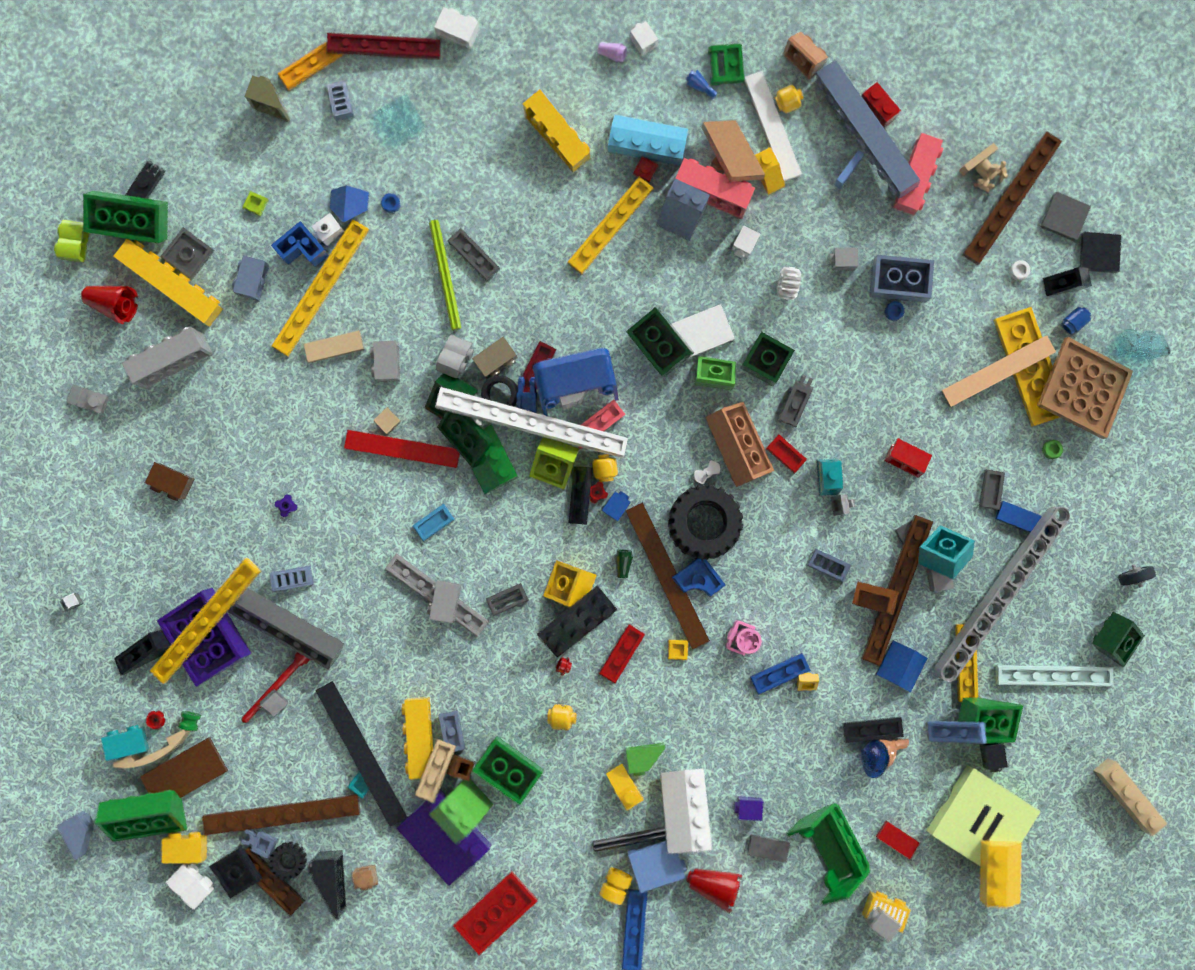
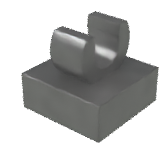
M847 494L831 497L834 516L849 514V508L856 507L855 499L848 500Z

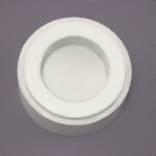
M1025 261L1013 263L1009 270L1011 277L1018 281L1028 277L1030 274L1028 263Z

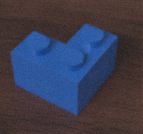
M301 221L271 245L288 265L302 253L314 267L329 256Z

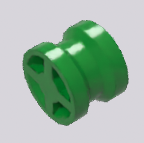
M182 711V720L179 722L178 728L198 731L197 722L200 720L201 714Z

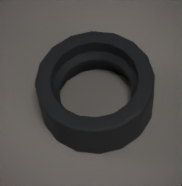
M495 376L489 378L484 383L481 389L482 399L492 401L490 389L496 383H504L511 392L510 399L505 405L516 406L518 386L512 379L505 376Z

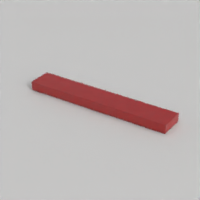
M347 430L344 449L452 468H458L460 453L455 448Z

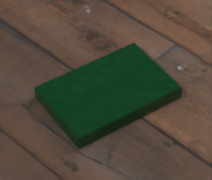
M446 411L437 426L440 432L472 468L478 466L493 443L472 417Z

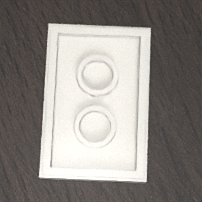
M721 304L672 323L674 328L694 351V354L689 358L735 340Z

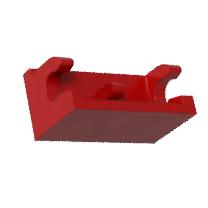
M897 438L884 461L919 478L925 473L932 455Z

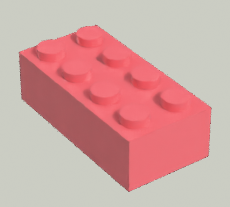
M684 158L675 178L709 194L707 205L740 219L743 218L755 190L751 183L747 181L729 182L725 173L721 174L711 166L704 167L698 161L691 158Z

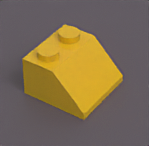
M556 560L543 596L571 607L592 590L597 575Z

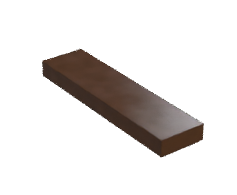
M249 846L245 852L263 878L257 884L291 916L305 900L285 880H280V876L276 878L274 876L276 873H271L270 871L272 867L257 853L251 851L252 848Z

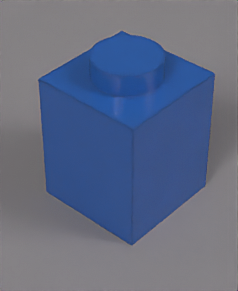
M615 491L602 509V512L618 522L631 503L628 500L629 496L622 491L619 493Z

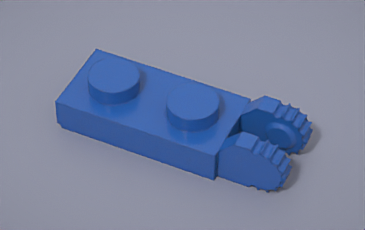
M519 377L517 408L537 413L535 377L530 379V392H524L525 380L524 377Z

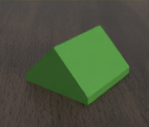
M698 356L694 385L732 391L735 387L736 362Z

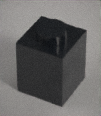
M1003 743L979 744L984 768L990 770V772H1001L1002 768L1008 767Z

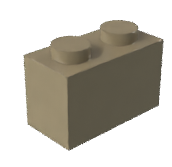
M502 337L472 359L484 377L488 379L498 376L501 373L500 370L505 366L509 368L516 363L515 359L518 357L506 339Z

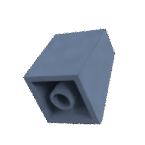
M674 179L656 225L690 241L706 209L710 195L680 180Z

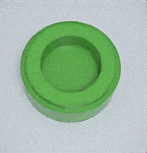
M1057 440L1045 442L1042 447L1043 455L1048 459L1060 457L1063 453L1062 444Z

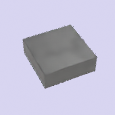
M275 689L260 702V706L273 716L277 715L288 704V700Z

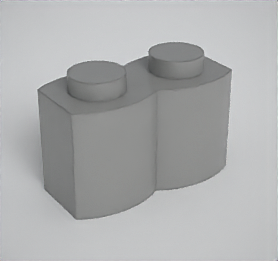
M450 335L436 362V371L458 378L460 374L465 372L466 361H470L473 356L472 343Z

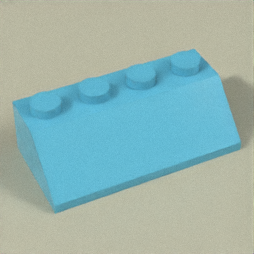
M615 115L608 141V152L637 158L644 157L648 160L681 166L688 129Z

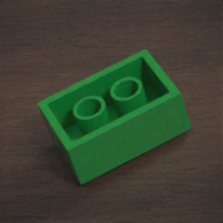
M498 736L495 737L472 770V772L519 805L525 800L544 771L543 768Z

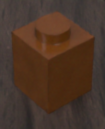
M453 754L446 774L469 781L475 762Z

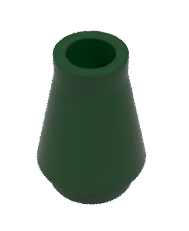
M619 549L614 555L617 577L628 578L633 560L632 551Z

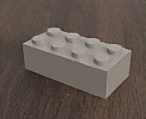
M186 327L173 337H165L158 345H150L144 349V352L130 355L126 361L122 362V365L131 383L146 389L213 353L202 333L192 327Z

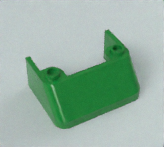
M836 803L829 804L805 816L786 833L788 837L800 834L805 839L812 836L828 868L824 884L828 888L829 893L821 901L822 905L849 899L870 873L869 862L840 806Z

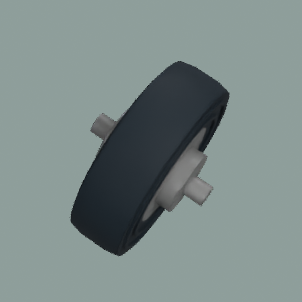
M1133 564L1131 565L1132 569L1118 575L1122 586L1133 584L1138 585L1140 588L1143 587L1142 583L1156 577V572L1153 566L1136 567Z

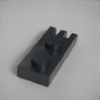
M148 160L125 195L148 199L166 171L162 168L159 169L158 165H153V162Z

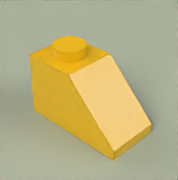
M769 147L755 154L765 173L761 182L767 194L769 195L785 187L780 164L772 148Z
M623 763L606 773L627 811L644 800Z

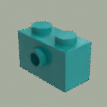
M139 725L126 727L127 731L119 733L118 729L106 732L107 736L101 738L105 760L108 761L148 751L145 727L139 728Z

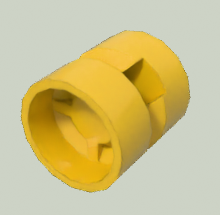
M610 867L606 875L607 882L603 883L599 895L607 901L622 905L626 896L625 889H629L633 877L622 870Z

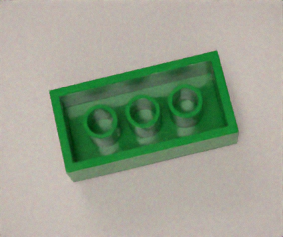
M100 191L83 193V232L161 243L167 240L168 202Z

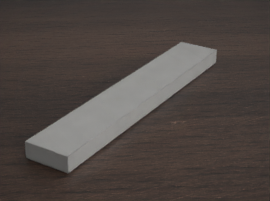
M395 554L385 570L432 603L434 595H431L433 583L436 584V582L400 555ZM459 599L455 621L478 637L489 621Z

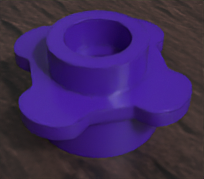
M286 494L283 499L275 501V507L280 510L282 517H287L289 513L296 511L298 508L289 494Z

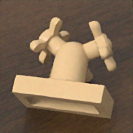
M994 143L959 170L962 176H964L972 169H976L983 179H978V183H974L973 186L975 188L979 187L986 192H990L995 187L994 184H989L990 180L994 179L995 176H999V183L1008 177L1005 161H1001V165H992L988 160V157L998 149Z

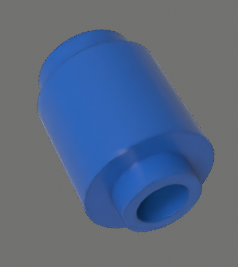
M1077 307L1063 319L1061 326L1070 335L1077 333L1091 321V313L1085 307Z

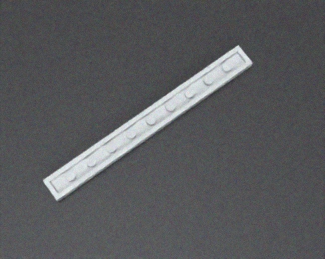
M442 387L440 388L435 408L620 458L624 457L628 440L626 437Z

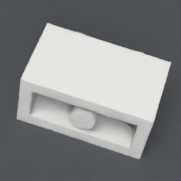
M443 7L434 26L436 35L468 49H471L480 30L477 20L472 16L466 17L453 8L447 9Z

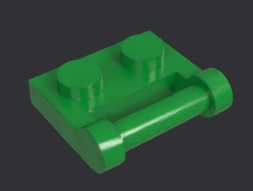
M742 43L709 46L708 54L710 55L712 74L710 85L744 83ZM719 53H723L724 76H719Z

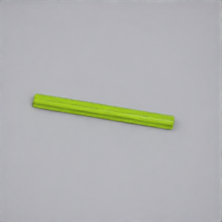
M438 220L429 221L449 322L452 330H458L461 328L440 223Z

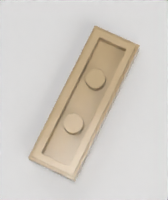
M354 331L305 343L304 348L308 363L362 351L364 350L360 331Z
M437 739L415 796L432 803L435 802L456 746Z

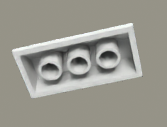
M704 769L660 773L668 854L712 850Z

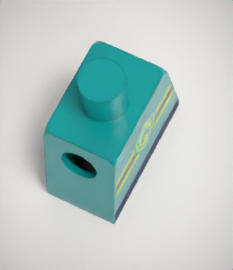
M838 459L817 460L819 496L839 495L843 489L842 462Z

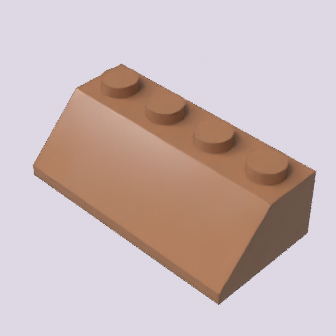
M744 402L722 408L705 417L736 487L774 471Z

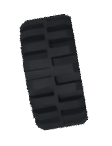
M697 485L695 488L687 489L674 502L669 512L670 538L672 537L674 545L679 547L685 555L688 554L691 558H699L701 560L715 559L731 550L739 540L740 533L743 530V513H740L739 503L733 500L734 496L724 492L725 489L721 487L719 489L715 488V485ZM699 505H710L716 508L723 518L722 531L712 540L697 539L688 529V515L693 508Z

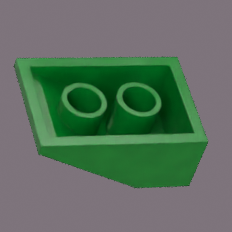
M978 697L963 698L958 722H984L986 743L1015 742L1023 705Z

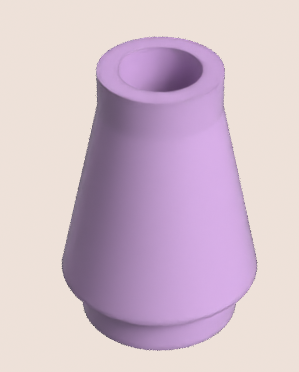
M602 42L599 44L598 54L604 55L617 63L625 60L627 47L623 46V44Z

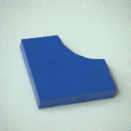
M699 558L672 577L683 593L689 590H700L711 597L725 586V583L709 562Z

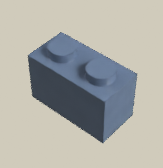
M243 255L242 260L237 265V278L232 283L233 292L238 296L260 301L270 265L266 261Z

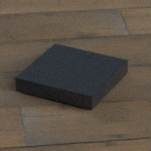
M1096 232L1081 233L1080 267L1088 268L1089 271L1120 272L1122 235Z
M242 846L209 866L230 899L263 879Z

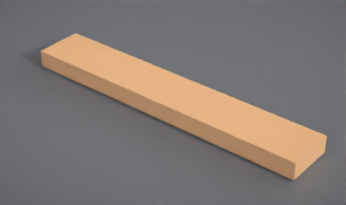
M1046 335L941 391L949 406L952 407L1054 354L1056 351Z

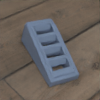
M346 81L328 84L327 88L335 120L340 121L354 117ZM343 87V90L333 92L332 90L334 88ZM344 94L342 97L334 98L336 95ZM343 100L346 101V102H344V103L336 104V102H339V101H343ZM346 106H347V109H343V110H339V111L337 110L338 108H342V107H346Z
M815 548L807 566L844 583L852 565ZM819 555L823 556L819 565L816 566L815 563ZM826 558L830 559L826 569H822ZM833 562H836L833 573L829 572ZM842 565V566H844V568H843V570H842L840 576H838V575H836V574H837V572H838L840 566Z
M311 566L270 573L273 592L314 585ZM301 571H305L306 582H303ZM295 572L297 573V579H298V583H297V584H295V579H294V573H295ZM285 574L289 575L290 585H287ZM278 575H280L282 586L280 587L278 582Z

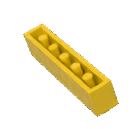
M126 239L114 254V257L210 327L223 310L219 306L220 301L212 295L209 298L203 294L205 290L197 284L194 287L188 283L190 279L182 273L179 275L173 272L175 270L174 267L167 262L164 264L159 262L160 257L152 251L149 253L144 251L145 246L137 240L132 242Z

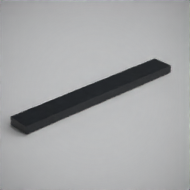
M331 681L315 690L389 827L407 818L405 811L334 682Z

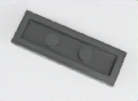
M462 228L447 240L486 282L500 270V267Z

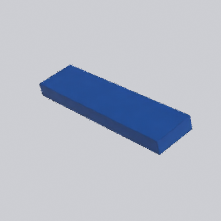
M628 889L622 970H641L648 891L640 893V890Z

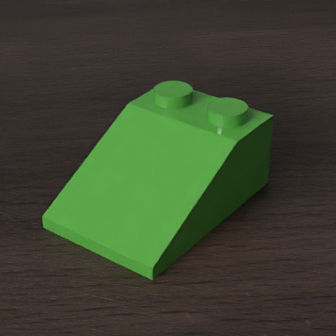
M463 779L429 815L455 843H458L473 830L494 804L471 779L469 781Z

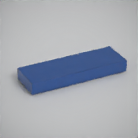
M1001 501L1000 510H998L995 519L1031 532L1042 516L1006 501ZM1048 527L1044 530L1045 535L1049 532Z
M800 653L750 676V679L759 695L811 670L803 653Z

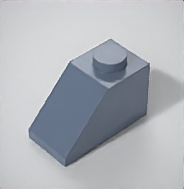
M84 810L56 825L74 860L86 854L94 828L91 816Z

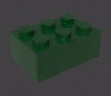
M654 307L626 331L662 377H666L694 354V351L657 307Z

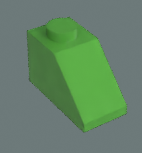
M664 742L627 747L626 754L629 774L633 773V776L645 775V772L651 769L665 750Z

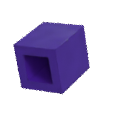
M738 796V802H734V814H737L739 820L762 821L763 800L755 797Z

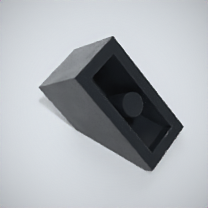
M1077 267L1042 278L1046 297L1074 292L1092 286L1089 270L1084 267Z

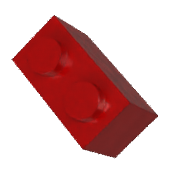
M878 82L861 95L883 128L895 120L901 112V109Z

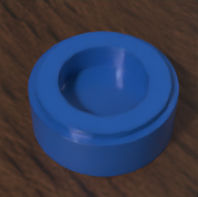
M388 193L382 197L381 206L387 213H395L400 209L401 202L397 195Z
M897 301L890 302L884 310L886 318L891 321L899 320L905 312L904 306Z

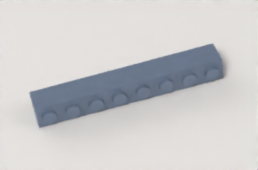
M834 60L817 71L815 81L817 88L820 91H824L829 105L833 104L838 118L845 121L850 135L854 134L859 148L866 151L868 161L871 165L875 164L879 177L882 180L885 179L889 184L888 189L891 194H896L898 199L919 187V177L838 62Z

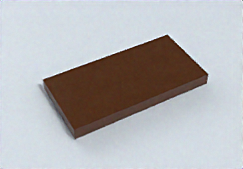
M208 737L141 775L140 778L148 793L174 790L182 798L224 774L228 769L212 739Z

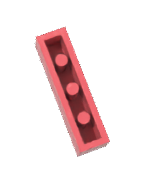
M924 133L919 135L909 160V165L920 179L919 187L900 199L896 197L893 208L911 215H915L918 210H922L925 200H923L924 193H928L931 182H929L930 176H933L937 169V165H935L936 159H939L943 152V147H941L943 140Z

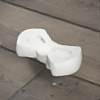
M711 460L708 467L703 471H694V480L699 484H704L707 478L720 474V465Z

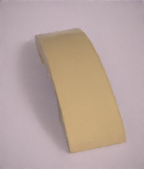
M182 730L167 737L169 746L141 759L138 754H133L112 764L117 768H132L151 763L174 751L184 742L191 731Z

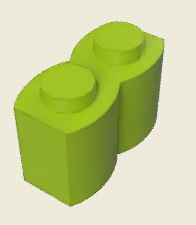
M62 219L61 224L57 228L59 239L54 245L56 257L61 260L84 263L90 233L83 232V222Z

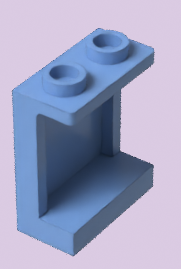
M667 841L639 850L632 849L628 851L640 893L685 878L684 872L687 871L684 859L680 860L678 853L668 854Z

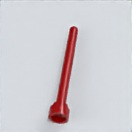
M296 652L291 665L243 715L242 722L247 723L262 707L260 702L273 689L277 691L299 666L306 665L310 659Z

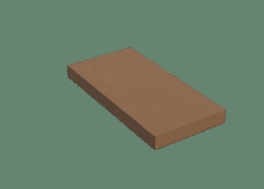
M736 120L702 123L701 128L729 182L763 180L765 173Z

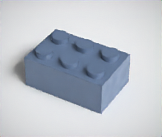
M876 255L872 260L869 297L926 303L932 297L934 260Z

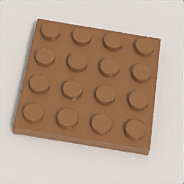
M1066 337L1062 342L1037 406L1101 439H1106L1133 370L1070 337Z

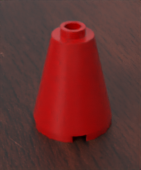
M86 286L81 291V299L84 304L116 323L124 324V322H130L137 312L138 304L135 303V297L138 298V294L132 287Z
M695 868L693 872L689 871L686 882L689 883L690 889L731 914L732 909L729 906L734 907L740 888V881L737 880H742L743 875Z

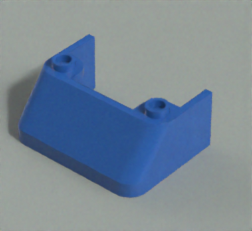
M598 348L545 360L533 366L538 394L545 416H548L546 408L556 407L560 402L559 397L598 389V392L605 396L613 394L615 401L619 400L609 350L606 348Z

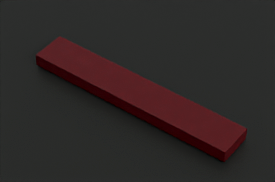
M327 33L326 51L327 54L440 60L441 39Z

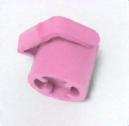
M736 620L729 630L725 646L728 650L745 656L746 653L751 654L759 650L762 643L761 636L755 630L756 627ZM739 624L744 625V626H746V627H749V628H742V629H740L739 631L737 630ZM733 641H735V645L739 650L731 648Z

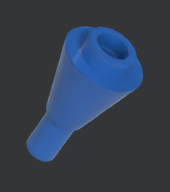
M698 69L696 72L692 70L685 79L688 81L687 86L705 92L712 99L718 94L708 86L709 84Z

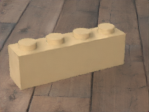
M1107 758L1093 770L1143 832L1154 836L1167 825V822L1116 761Z

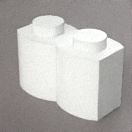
M184 863L166 883L189 907L195 909L214 890L213 882L208 877L201 876L195 864Z

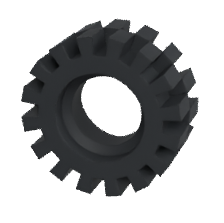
M284 842L273 850L272 855L269 857V860H271L269 866L272 867L270 869L271 873H276L274 875L276 878L280 876V880L285 878L286 881L291 880V878H296L305 869V864L307 863L305 857L307 854L303 852V847L300 848L298 846V843ZM284 854L294 856L295 865L293 867L286 868L282 865L281 857Z

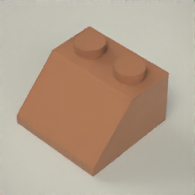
M802 32L788 39L783 55L809 80L825 65L828 59L826 52L822 48H818L813 43L811 37L804 35Z

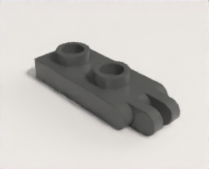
M802 374L800 381H795L778 419L794 427H797L814 388L811 386L813 378L809 377L807 384L804 383L806 378L804 374Z

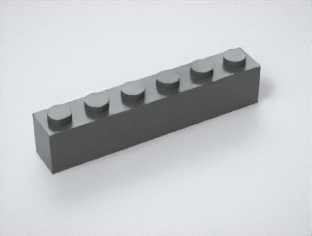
M248 588L228 611L233 616L328 670L339 657L344 643L338 638L327 634L322 629L313 626L306 620L297 617L287 609H283L271 600L262 597Z

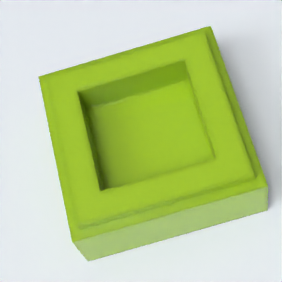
M250 191L242 208L261 217L268 199Z

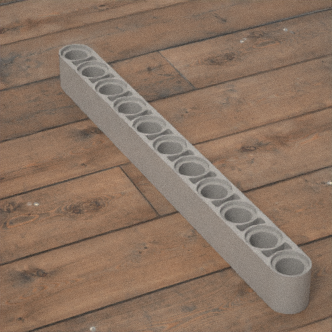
M1050 507L1046 510L935 665L934 673L938 678L947 682H952L957 678L1069 521L1070 512L1067 508ZM1057 511H1058L1059 514H1060V517H1059L1058 520H1057L1056 517H1055ZM1046 527H1048L1049 529L1047 535H1045L1044 533ZM1036 542L1037 545H1038V547H1037V549L1034 551L1033 545H1034V543ZM1026 558V565L1023 567L1022 560ZM1014 573L1015 580L1012 582L1011 575ZM1004 589V596L1001 598L999 593L1000 590ZM992 604L993 611L989 613L988 608ZM981 620L982 626L980 629H978L977 623ZM970 636L971 641L966 645V638ZM959 652L960 657L958 660H955L954 655ZM948 667V674L943 676L944 669Z

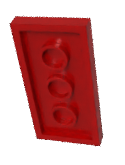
M511 870L458 919L453 927L480 955L537 903L538 899Z

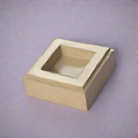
M388 407L374 419L375 423L386 434H389L401 422Z

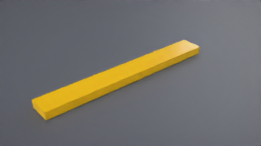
M352 219L273 342V348L288 357L290 356L368 234L369 229Z
M244 558L151 668L150 672L162 684L169 681L260 574L261 570L249 558Z

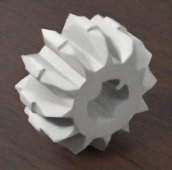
M784 267L780 271L777 282V295L779 298L794 300L798 296L801 285V272L799 269Z

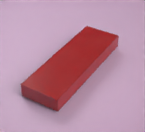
M629 624L599 674L616 684L644 638L645 633Z

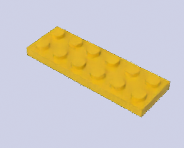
M1032 307L993 320L1006 356L1042 338ZM1049 356L1013 374L1031 427L1060 418L1037 406L1053 367Z

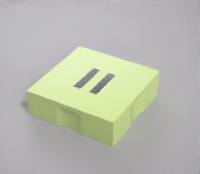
M967 765L954 785L949 799L939 809L926 831L980 866L981 841L1022 843L1041 811Z

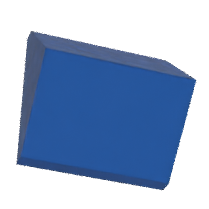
M893 640L876 675L911 692L928 658L916 650Z

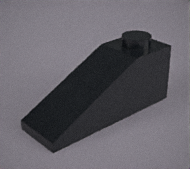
M149 632L116 656L114 660L120 675H125L161 657L171 646L164 632Z

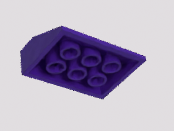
M213 588L198 592L156 620L171 645L215 594ZM226 612L182 665L195 687L252 653Z
M439 789L434 803L425 800L396 829L449 886L490 850L492 844L476 827L458 843H455L429 815L446 797V794Z

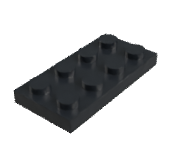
M597 585L539 631L537 636L558 658L605 619L610 617L617 611V608Z

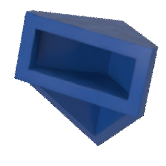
M348 185L331 189L330 209L343 223L368 211L369 192Z

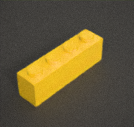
M430 697L408 698L404 700V704L401 706L402 715H405L406 722L403 723V735H406L407 743H404V754L408 755V762H405V773L409 774V779H422L433 751Z

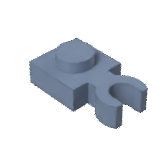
M253 829L245 830V833L249 834L250 839H242L241 843L243 845H253L251 851L268 859L272 855L278 839L262 831L256 834Z

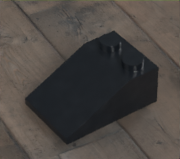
M343 850L320 851L309 862V874H312L313 883L334 919L337 920L347 909Z

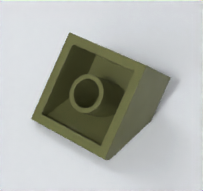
M252 75L244 97L253 109L290 122L289 114L271 80L264 76L256 77Z

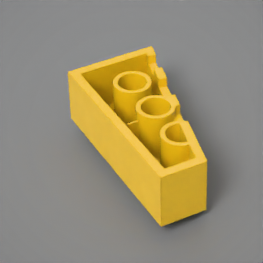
M540 89L523 103L524 117L572 172L576 171L590 159L589 146L578 138L576 131L572 127L570 128L563 116L559 114Z

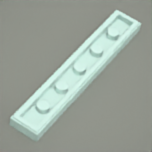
M996 665V685L1113 687V667Z

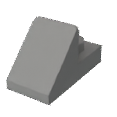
M72 385L66 402L103 414L109 396Z

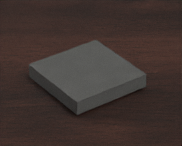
M1056 191L1040 227L1075 242L1079 238L1091 206Z
M183 227L160 257L186 277L193 280L215 250Z

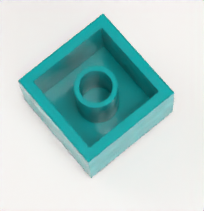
M940 525L920 546L918 564L953 580L973 558L975 540Z

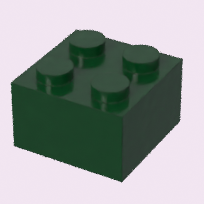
M761 331L740 369L773 387L779 380L795 350Z

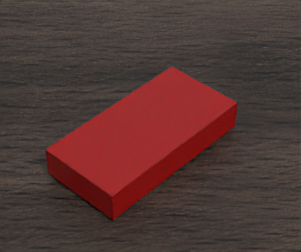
M779 434L766 447V450L793 474L807 460Z
M887 820L876 835L879 840L911 859L920 845L919 841Z

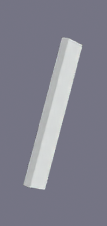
M760 71L744 77L769 147L772 148L780 164L784 182L800 177L802 173L763 72Z

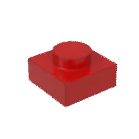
M641 157L633 175L640 176L643 180L650 183L658 168V164Z

